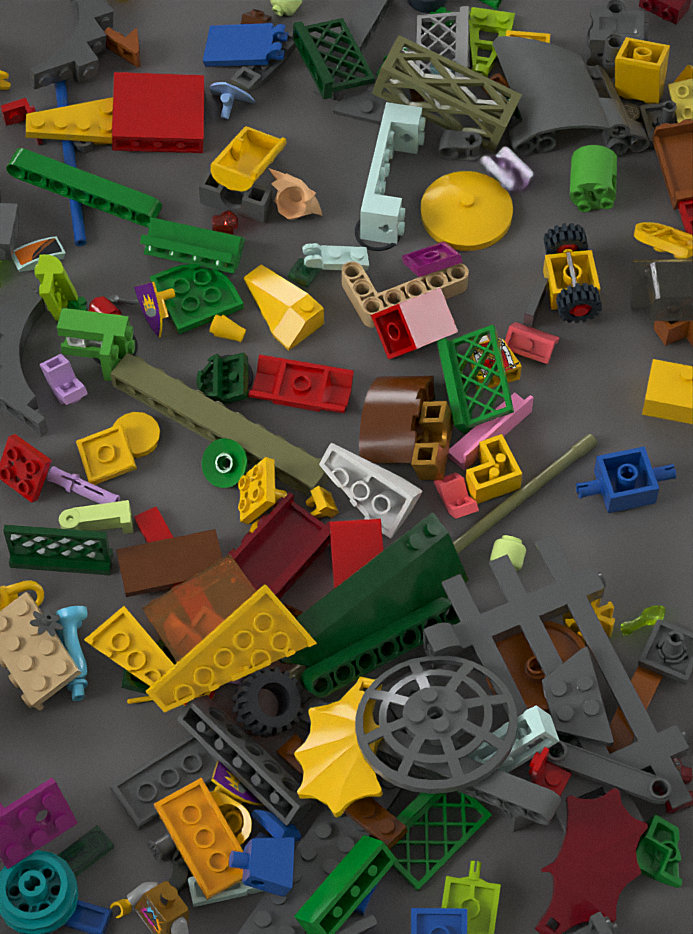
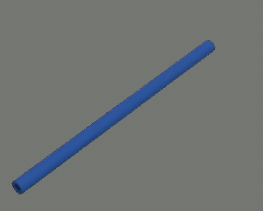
M65 80L54 83L57 107L69 106ZM62 140L65 164L77 168L73 140ZM69 199L75 245L81 247L87 243L82 204Z

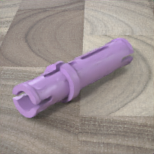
M55 466L48 473V481L66 488V491L69 493L75 492L99 504L120 501L119 495H115L82 480L75 473L71 475Z

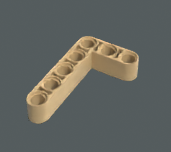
M351 261L345 263L342 267V287L362 322L366 326L374 328L372 314L437 288H441L445 299L465 292L468 287L469 270L464 264L460 263L377 293L363 267L359 263Z

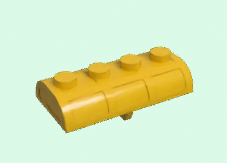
M245 126L211 163L213 178L229 190H248L285 148L287 144L286 138L282 137L279 139Z

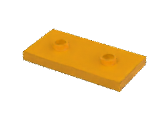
M202 778L154 803L157 813L206 900L242 881L243 869L229 867V857L231 851H244Z

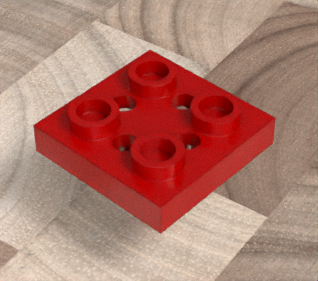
M13 434L8 437L0 460V480L31 503L39 499L52 460L18 435Z

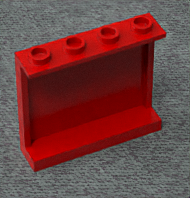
M114 72L112 151L203 153L204 75Z

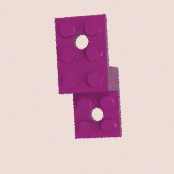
M50 778L5 808L0 803V860L7 869L78 824L53 778ZM42 810H47V816L41 821H36L37 814Z

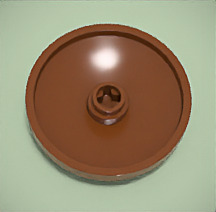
M552 621L543 623L563 663L583 647H586L580 637L569 628ZM518 633L495 643L527 708H533L537 705L549 714L541 684L545 675L524 633ZM486 677L489 689L493 695H496L489 679Z

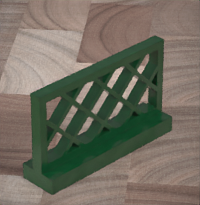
M343 18L304 26L302 21L293 23L292 39L323 100L332 98V93L375 83V77ZM340 27L342 31L339 34L330 29ZM317 32L322 35L320 38L310 35V33ZM328 36L336 40L334 43L325 41L324 38ZM340 41L349 44L350 46L347 49L342 46H339L338 44L340 43ZM323 46L328 48L329 51L327 53L319 51L318 47ZM336 51L344 55L342 58L333 56L332 53ZM348 56L357 59L358 61L355 64L347 61L346 59L348 58ZM330 61L338 65L336 68L327 66L326 62ZM344 66L352 69V71L348 74L340 71V68ZM358 71L365 74L366 77L359 78L354 76V74ZM335 76H338L346 80L344 82L335 83L334 78Z
M4 524L3 532L10 554V568L110 576L114 553L113 549L109 547L107 532Z

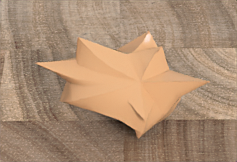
M268 168L275 179L271 184L278 190L274 202L281 215L288 220H294L311 213L322 216L319 202L314 196L316 192L309 189L302 180L287 173L284 174Z

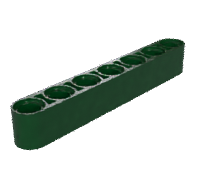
M444 597L438 598L307 668L301 675L300 683L304 689L315 696L325 697L359 679L360 676L370 673L423 644V629L439 623H450L453 626L460 623V620L450 600ZM341 667L340 672H339L338 674H336L338 668ZM319 679L317 685L314 686L315 681Z

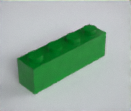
M363 835L294 915L295 919L307 934H335L397 861L396 857L383 841Z

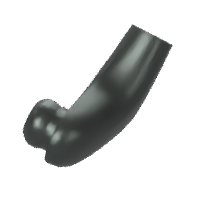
M178 850L173 856L172 876L168 882L177 889L179 894L188 885L190 870Z

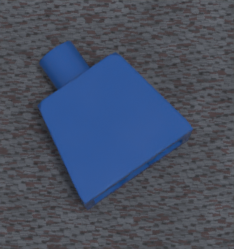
M295 838L251 839L245 846L244 852L231 851L229 867L243 869L242 882L244 885L284 897L293 886Z

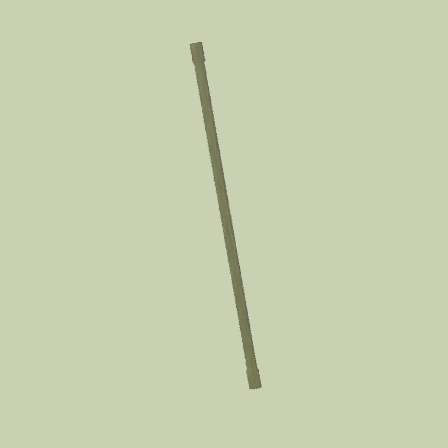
M591 434L584 436L569 451L454 540L453 544L457 553H460L578 458L583 457L598 445L596 438ZM298 664L288 671L290 673L289 678L295 677L299 680L302 673L307 669L306 666Z

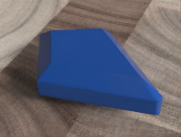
M254 810L251 815L272 835V838L291 837L295 838L294 841L300 840L301 835L294 824L286 826L272 812Z

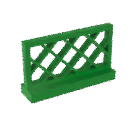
M493 324L450 341L446 338L437 341L454 426L459 431L467 434L472 430V427L514 413L497 331ZM490 334L491 340L487 347L479 345L482 337ZM468 343L470 347L465 355L459 354L457 346ZM476 348L484 351L478 362L470 359ZM489 354L496 358L491 369L483 366ZM467 362L475 365L469 377L463 375L462 372ZM480 369L489 372L482 384L474 380ZM494 375L499 377L501 381L496 390L487 387ZM472 383L480 387L474 398L467 396V390ZM485 390L493 393L487 405L479 402ZM498 397L505 399L506 407L499 410L492 408ZM476 404L483 407L484 410L480 417L472 419L471 413Z
M457 791L460 794L461 804L446 803V793H420L396 817L408 830L405 834V840H399L395 844L405 845L406 859H397L392 867L417 891L492 816L474 797ZM442 797V803H436ZM430 808H442L443 822H428V810ZM446 808H461V822H447ZM465 809H476L483 817L477 823L466 822ZM424 815V822H417ZM412 826H424V840H409V829ZM428 827H443V841H428ZM447 827H462V838L459 841H447ZM466 827H472V828L466 833ZM409 845H424L425 859H410ZM428 845L443 846L444 856L440 860H430ZM410 864H425V876L419 882L410 874ZM429 864H436V865L429 871Z

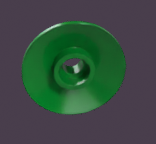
M221 438L213 441L206 448L202 457L204 476L216 487L228 488L236 485L247 470L246 452L235 440ZM228 459H230L231 462L229 468H227L226 461Z

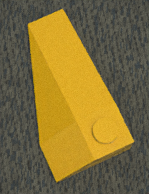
M261 264L244 277V281L254 301L257 302L263 318L270 327L271 334L288 351L324 325V308L308 293Z

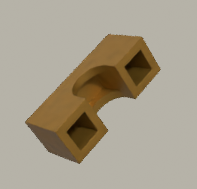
M447 401L423 402L419 423L423 429L424 439L423 443H415L411 465L420 480H444L454 424L452 412Z

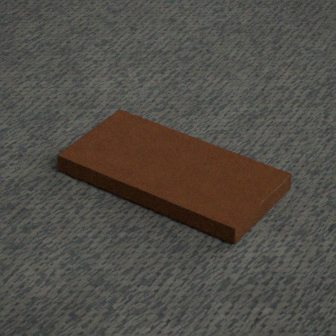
M216 529L116 549L126 597L226 577Z

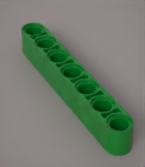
M18 148L6 167L8 174L16 179L144 227H149L151 217L157 218L162 210V203L152 196L24 148Z

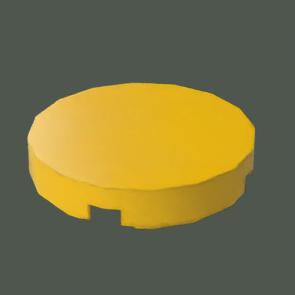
M131 412L124 414L116 420L113 426L121 423L124 426L134 458L147 456L156 449L161 434L158 423L152 416L143 412Z

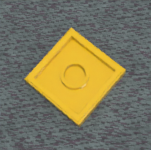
M122 423L76 441L88 482L93 485L137 469Z

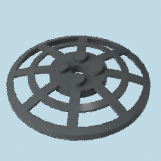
M444 655L411 659L384 672L365 691L358 705L355 717V732L358 746L365 761L373 771L386 781L400 788L428 794L462 790L489 777L509 756L518 730L517 710L514 699L507 686L498 676L473 661ZM445 663L461 667L457 672L441 669L423 671L421 665ZM411 669L413 674L400 680L389 692L376 690L387 679L401 671ZM474 670L494 682L503 694L487 696L482 687L467 676ZM441 676L449 677L451 680L446 687H431L427 677ZM413 681L417 682L420 689L410 697L397 694L404 686ZM463 682L471 687L479 697L464 700L456 690ZM368 699L382 701L379 710L380 727L364 734L363 714ZM390 703L404 707L403 718L387 723V712ZM507 704L509 725L504 740L489 732L493 720L492 705ZM484 708L482 727L468 721V709ZM434 712H438L443 715L441 718L431 719L428 717L430 714ZM405 728L408 735L413 738L409 748L401 745L391 733ZM464 731L475 736L466 746L455 750L453 741L458 739ZM383 737L391 749L404 757L398 771L389 768L380 761L370 749L369 744ZM483 742L498 749L494 756L485 764L472 772L463 774L459 760L473 753ZM423 744L428 746L442 745L445 754L427 755L421 754L419 751ZM414 762L430 765L448 763L453 778L425 780L409 777L408 774Z

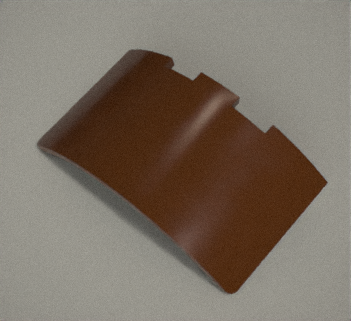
M433 375L380 376L373 381L367 392L361 415L359 457L371 463H412L415 443H423V429L419 423L423 402H433L435 400Z

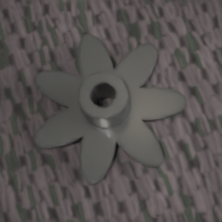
M47 608L44 610L43 615L33 611V616L36 619L31 620L30 624L39 627L38 634L41 635L47 631L50 636L54 637L55 630L63 629L62 625L56 623L60 619L59 615L50 614Z

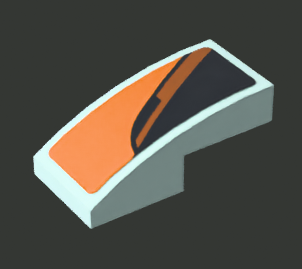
M57 236L48 237L15 249L13 261L19 272L34 270L40 255H52L62 260L64 259L65 251Z

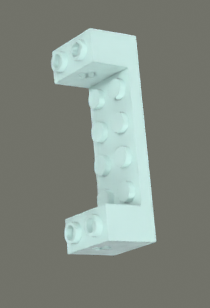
M386 102L360 211V239L390 244L396 243L397 245L398 237L404 234L405 208H402V198L385 196L386 181L384 180L385 177L389 176V159H393L394 151L417 154L419 145L423 146L425 132L422 131L425 128L426 118L422 117V107Z

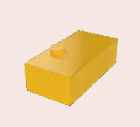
M653 359L642 415L693 424V366Z

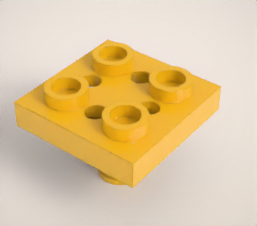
M265 457L240 478L238 483L240 490V502L238 505L240 522L250 524L274 505L280 497L285 498L287 495L285 490L275 488L274 459Z

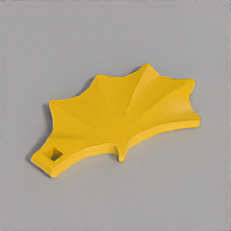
M360 676L357 683L341 700L328 705L310 708L308 711L311 720L310 734L306 742L294 753L296 760L304 771L303 782L297 791L299 798L318 799L330 808L336 818L341 816L345 809L355 800L370 796L380 797L383 794L376 772L365 761L359 749L355 732V717L358 705L365 693L363 690L364 688L368 689L375 679ZM382 684L376 690L381 691ZM368 699L363 714L364 734L380 727L375 724L373 718L376 700ZM383 737L369 744L370 749L375 755L378 744Z

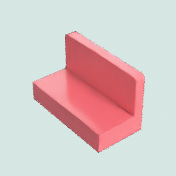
M514 322L509 326L505 342L513 353L548 364L554 346L558 343L560 337Z

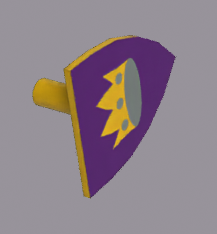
M155 282L134 286L138 302L148 324L154 333L161 337L162 319L169 317L164 300L175 297L174 289L171 288L157 292Z
M219 760L217 761L211 779L217 785L213 791L224 793L240 804L246 802L252 805L264 806Z

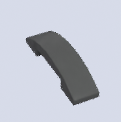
M285 30V32L289 33L286 42L273 41V43H282L281 50H285L283 60L269 59L268 65H250L248 68L243 66L230 78V82L248 92L264 85L279 71L295 50L296 45L292 39L293 33Z

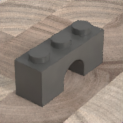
M207 169L199 185L201 204L265 223L273 206L271 188L253 184L246 191H232L219 184L213 178L209 169Z

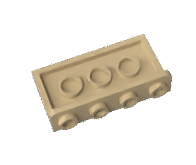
M25 592L0 611V664L3 668L7 667L11 674L8 677L16 688L20 687L24 694L21 697L29 708L35 707L40 711L44 708L42 704L44 701L79 676L81 671L56 633L54 637L50 636L47 631L40 635L38 634L39 627L30 624L31 620L36 619L33 616V611L41 614L42 612L31 595Z

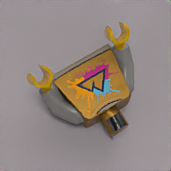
M164 881L161 884L157 882H144L127 895V899L118 900L110 905V909L117 906L121 909L120 915L116 916V918L130 914L132 905L135 906L134 910L152 934H189V909L178 895L177 889L171 886L168 881Z

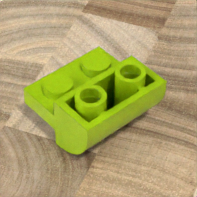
M43 254L39 256L38 264L35 265L34 269L35 277L41 283L39 294L44 299L47 309L51 312L55 321H59L62 308H67L68 301H77L78 294L61 261L55 256Z

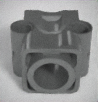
M610 0L606 6L591 5L590 8L591 24L587 31V45L590 53L586 58V65L596 66L598 64L605 69L609 78H615V58L625 38L648 41L649 23L644 22V11L626 10V5L621 0Z

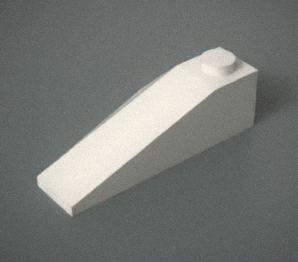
M330 443L319 463L337 487H341L347 494L354 507L357 506L363 513L364 519L381 518L382 533L389 538L393 537L411 513L423 492L402 477L333 443Z

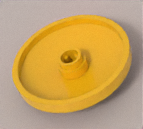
M459 171L438 178L426 189L421 200L420 215L425 230L438 243L445 242L455 250L475 251L492 246L505 236L512 222L513 204L508 191L494 178L478 172Z

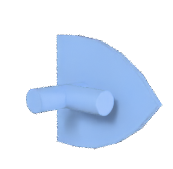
M217 82L210 86L212 94L221 96L223 108L220 118L229 120L234 99L255 104V100L250 94L229 83Z

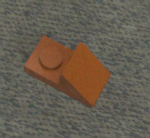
M108 27L104 31L106 34V48L135 67L141 66L138 29L135 28L124 37L122 33Z

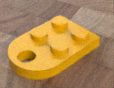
M642 222L636 224L634 237L640 242L653 246L654 250L672 253L675 258L687 260L693 256L692 234L659 223Z

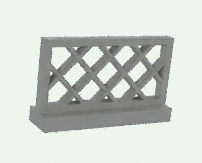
M460 6V12L417 15L416 43L431 51L440 45L445 50L439 55L445 57L451 53L455 56L452 61L470 69L469 20H471L469 6ZM448 20H456V23L451 28L444 25ZM424 22L434 23L429 30L423 27ZM441 28L445 33L438 38L433 33ZM450 35L456 39L451 45L443 42ZM429 37L434 42L430 46L426 47L422 44V42H424ZM416 60V65L420 69L422 67V71L425 74L428 72L440 75L439 72L437 73L432 69L434 66L431 62L426 65L421 60ZM448 68L451 72H453V73L455 74V76L466 77V76H464V75H462V74H460V73H458V72H456V71H454V70Z

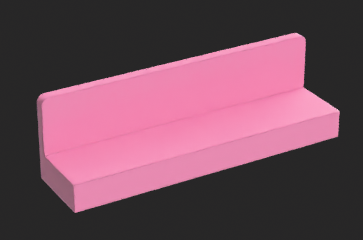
M514 392L511 395L514 413L475 426L449 449L448 458L464 471L479 459V442L500 434L504 437L532 412L534 397L530 395L524 400ZM505 401L501 405H499L495 410H499L506 407Z

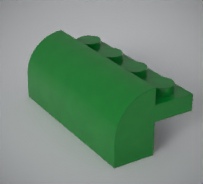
M152 217L148 235L142 234L140 244L145 245L144 254L187 264H199L201 267L233 274L238 268L245 243L244 237Z

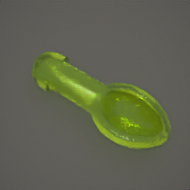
M661 605L649 606L642 611L640 617L622 623L620 630L624 635H630L632 631L645 625H655L657 619L662 620L664 618L666 609Z

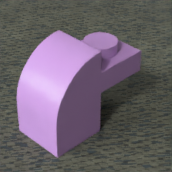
M62 354L40 364L49 387L61 405L64 403L66 405L76 403L81 397L88 394L85 386L76 378L70 362Z

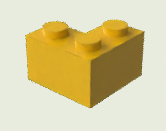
M502 434L480 441L478 458L482 465L466 470L465 480L466 488L471 498L477 504L520 489L522 472Z

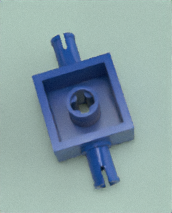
M645 446L604 454L596 457L594 468L596 480L576 483V492L579 499L600 494L603 497L608 513L655 504L659 492L657 482L676 479V469L673 463L652 468Z

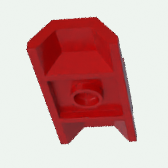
M259 354L253 388L249 390L248 395L252 398L272 401L273 404L318 412L327 410L345 413L352 391L354 370Z

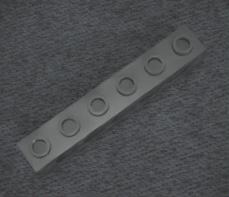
M208 695L197 697L187 702L177 720L286 826L304 820L317 800L315 798H299L297 791L301 784Z

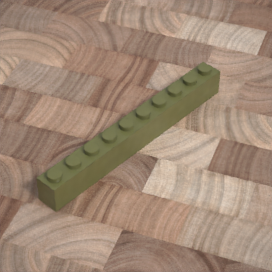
M127 353L110 373L113 387L210 442L221 438L235 440L245 450L249 464L255 466L265 457L274 459L275 478L309 498L312 496V489L317 486L323 488L330 479L319 465L322 460L321 458H315L309 455L302 447H295L282 436L268 432L261 424L252 423L241 413H234L227 409L223 403L211 400L200 390H193L186 386L182 380L168 376L161 368L152 367L139 356L135 357Z

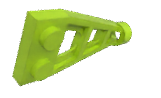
M472 7L470 13L471 20H469L471 70L488 78L498 56L492 44L493 41L480 40L479 31L506 36L507 30L512 31L515 13ZM478 49L492 51L490 58L477 56Z

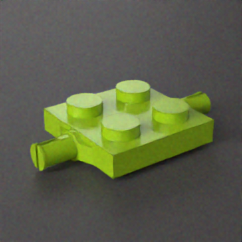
M470 861L469 876L456 878L446 876L441 908L467 909V934H494L501 884L488 883L479 878L482 862L477 861L475 872V861Z

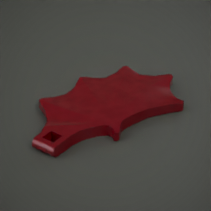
M617 788L610 789L605 795L596 799H580L572 795L566 797V833L560 851L552 863L540 869L541 873L548 872L553 877L551 902L534 928L540 934H562L581 922H588L590 916L601 912L603 917L608 916L611 922H615L616 905L620 893L627 883L641 874V869L637 862L636 848L640 836L648 826L629 814L621 802L620 793ZM550 918L559 924L555 930L546 924Z

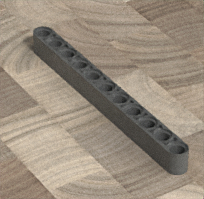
M309 697L302 707L304 709L303 714L298 716L300 720L297 722V725L303 730L310 732L311 720L308 712L309 709L328 705V703ZM400 731L391 733L401 745L409 748L413 738ZM384 738L379 742L376 752L377 758L399 768L404 757L391 749ZM424 744L419 753L427 755L445 754L442 747ZM467 757L459 760L463 774L472 772L483 765V763ZM414 762L410 770L411 773L428 780L453 778L448 763L430 765ZM498 769L481 782L458 790L461 793L542 825L550 824L562 801L561 797L554 791Z

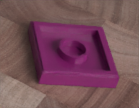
M445 242L402 256L403 264L418 277L463 263L461 255Z

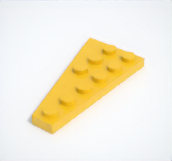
M113 97L26 114L25 138L112 143Z
M264 584L148 688L146 693L165 713L193 700L201 694L216 690L223 684L238 680L269 666L274 661L283 657H289L295 654V652L317 643L268 586Z

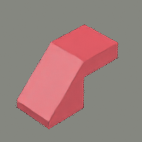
M455 472L444 476V480H433L447 512L455 519L479 511L477 502L468 495L464 477Z

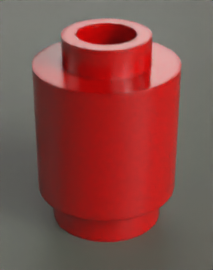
M105 296L96 297L89 304V311L122 315L121 310Z

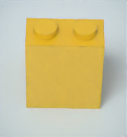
M626 37L615 58V90L618 96L624 99L642 100L648 104H658L664 94L670 45Z

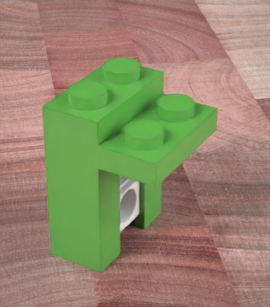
M62 308L57 325L58 336L65 337L64 343H61L62 354L100 359L104 381H112L110 373L127 353L134 354L135 340H132L133 327L130 326L129 317Z

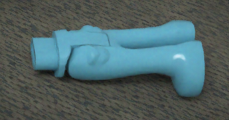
M70 606L56 612V615L60 616L56 623L63 626L62 630H56L81 671L79 676L66 685L67 689L72 693V701H80L85 697L84 688L87 687L88 683L84 679L87 675V662L79 643L77 629L82 626V621L87 618V607Z

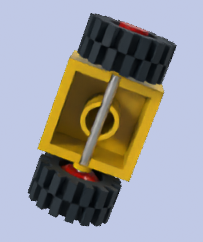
M563 223L562 227L556 225L554 230L550 228L543 238L546 250L543 274L544 278H548L547 293L551 310L558 309L560 318L563 321L567 320V323H572V321L579 323L580 320L587 322V318L590 320L594 319V315L598 316L600 314L599 311L602 310L599 295L600 284L592 250H588L587 237L583 227L579 224L574 226V223H570L569 226Z

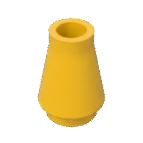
M216 314L209 332L213 333L214 337L241 343L246 329L240 327L226 316Z

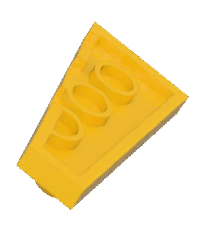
M125 606L120 608L84 639L89 645L150 687L174 666L172 661Z

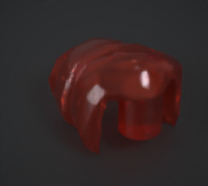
M231 210L224 211L220 215L211 216L212 231L234 235V229L238 227V217Z

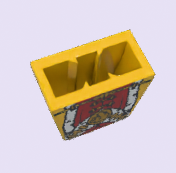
M487 335L483 336L479 342V345L485 348L490 342ZM498 338L508 383L520 380L522 368L520 362L506 342ZM476 348L470 359L478 362L484 351ZM489 354L483 366L491 369L496 361L495 356ZM470 364L471 369L473 370L475 365ZM480 369L474 380L482 384L489 372ZM494 375L487 387H497L501 382L500 378Z

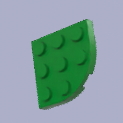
M185 264L150 276V282H155L157 292L171 288L175 291L174 298L164 301L169 317L178 334L212 322L216 314L227 316L244 309V303L232 282L216 269L202 268L199 264Z

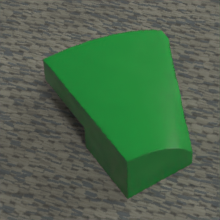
M655 814L647 820L648 828L640 836L636 848L637 862L642 874L664 884L679 888L682 885V878H679L678 863L681 861V853L678 849V841L680 840L679 828Z

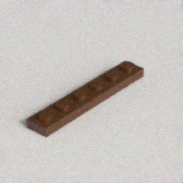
M294 734L276 752L279 758L303 777V768L296 760L294 753L305 741ZM372 797L355 800L344 811L346 815L372 837L383 841L389 850L408 832L407 827Z

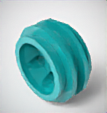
M36 850L9 869L4 866L0 871V915L6 925L18 933H52L65 925L75 912L79 898L77 880L67 862L56 854ZM43 874L50 875L51 877L45 878ZM16 888H19L20 893L17 896H13ZM53 888H60V892L58 895H53L51 893ZM23 905L29 906L28 912L19 909ZM49 905V907L40 911L41 906Z

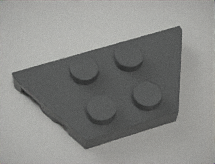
M375 83L352 88L334 107L333 112L337 115L381 125L385 105L388 101L372 94ZM400 88L410 102H412L409 88Z
M588 646L583 647L542 680L541 684L549 714L557 734L564 736L573 735L577 739L585 741L590 739L603 742L606 746H612L614 741Z

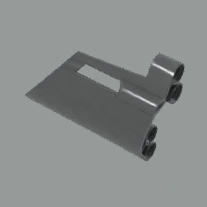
M498 36L492 44L510 89L522 94L517 107L523 122L513 127L508 133L516 155H528L534 148H537L539 152H548L556 145L555 131L570 128L602 129V139L605 146L613 150L617 156L623 155L628 148L632 152L640 153L649 147L650 142L643 125L629 118L603 67L598 64L596 66H588L581 55L534 39ZM592 79L603 80L610 98L599 97Z

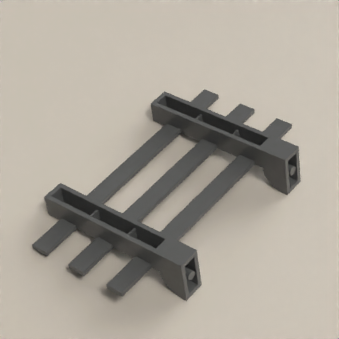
M551 535L535 542V545L554 580L552 584L527 593L508 554L490 561L488 564L507 603L480 614L461 574L441 583L460 623L453 626L450 623H439L423 629V648L427 656L436 657L444 655L462 658L475 652L481 665L498 676L507 686L514 699L518 717L528 708L495 643L523 632L545 677H547L562 665L563 662L543 623L570 611L637 740L636 743L609 754L603 742L590 739L588 741L577 739L581 748L647 773L653 771L655 776L666 779L672 788L671 796L668 800L672 809L693 800L672 761L673 758L680 759L687 755L690 746L689 738L685 731H680L677 724L661 732H657L590 604V602L603 597L606 587L603 575L600 572L597 573L594 566L574 574L555 535ZM438 663V664H431V665H432L433 669L435 670V669H437V668H439V667H441V666H444V665H446V664H445V663ZM489 679L496 695H502L503 693L498 686ZM504 704L502 707L509 719V709L507 704ZM539 738L535 741L534 744H529L527 746L529 748H533L534 746H536L544 740ZM571 774V778L561 795L562 801L555 813L564 832L566 833L567 819L566 797L572 795L580 799H590L601 793L606 794L613 788ZM619 791L621 802L629 814L635 819L644 822L631 795ZM502 809L513 833L536 823Z

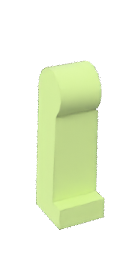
M129 500L75 507L64 510L59 516L61 529L97 531L122 528L124 534L134 533Z

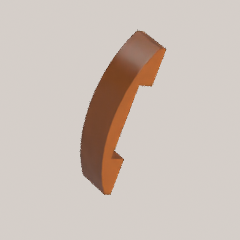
M638 666L631 679V683L647 711L663 676ZM618 706L610 724L614 743L612 746H606L609 754L631 745L635 737Z

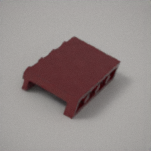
M290 492L285 498L280 497L273 506L274 510L269 515H263L257 524L258 527L253 532L249 531L243 537L238 549H232L225 558V570L228 575L236 579L253 594L265 584L279 600L330 545L331 521L326 525L295 503L294 495Z

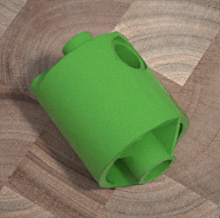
M588 145L577 149L571 157L570 200L577 205V209L581 212H589L591 209L613 208L616 199L617 155L613 150L600 145Z

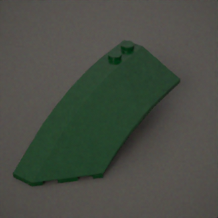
M432 512L295 618L317 644L305 647L289 657L279 659V661L283 664H298L309 668L441 597L448 598L441 584L443 581L461 574L465 583L469 581L449 532L436 515Z

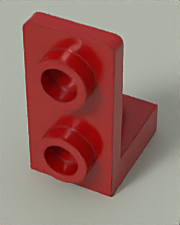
M26 98L0 106L6 126L18 124L26 120V114L36 112L34 105L29 106ZM36 138L38 145L43 144L42 139Z
M544 747L541 754L536 752L529 765L531 768L528 772L531 775L530 782L550 789L561 797L572 773L547 762L550 749Z

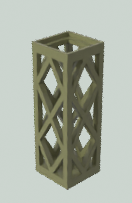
M398 35L384 61L372 94L390 103L422 107V117L446 130L477 132L481 137L491 138L490 141L482 138L481 147L491 152H495L522 94ZM406 47L412 51H403V48ZM412 60H430L440 75L425 74ZM448 68L466 77L455 76ZM466 86H483L493 100L477 99ZM400 88L415 89L427 102H410ZM503 95L510 97L509 101ZM427 111L438 112L444 119L436 115H433ZM454 114L469 115L480 127H463Z

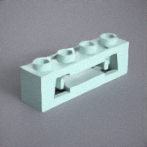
M537 705L527 709L517 717L518 730L515 743L509 756L498 770L509 773L533 758L536 752L541 753L544 747L549 748L559 742L551 715ZM509 722L503 724L501 728L492 734L504 740ZM539 738L544 740L536 746H534L533 748H529L527 746L529 744H534L535 741ZM483 742L481 746L466 757L485 764L494 756L498 749Z

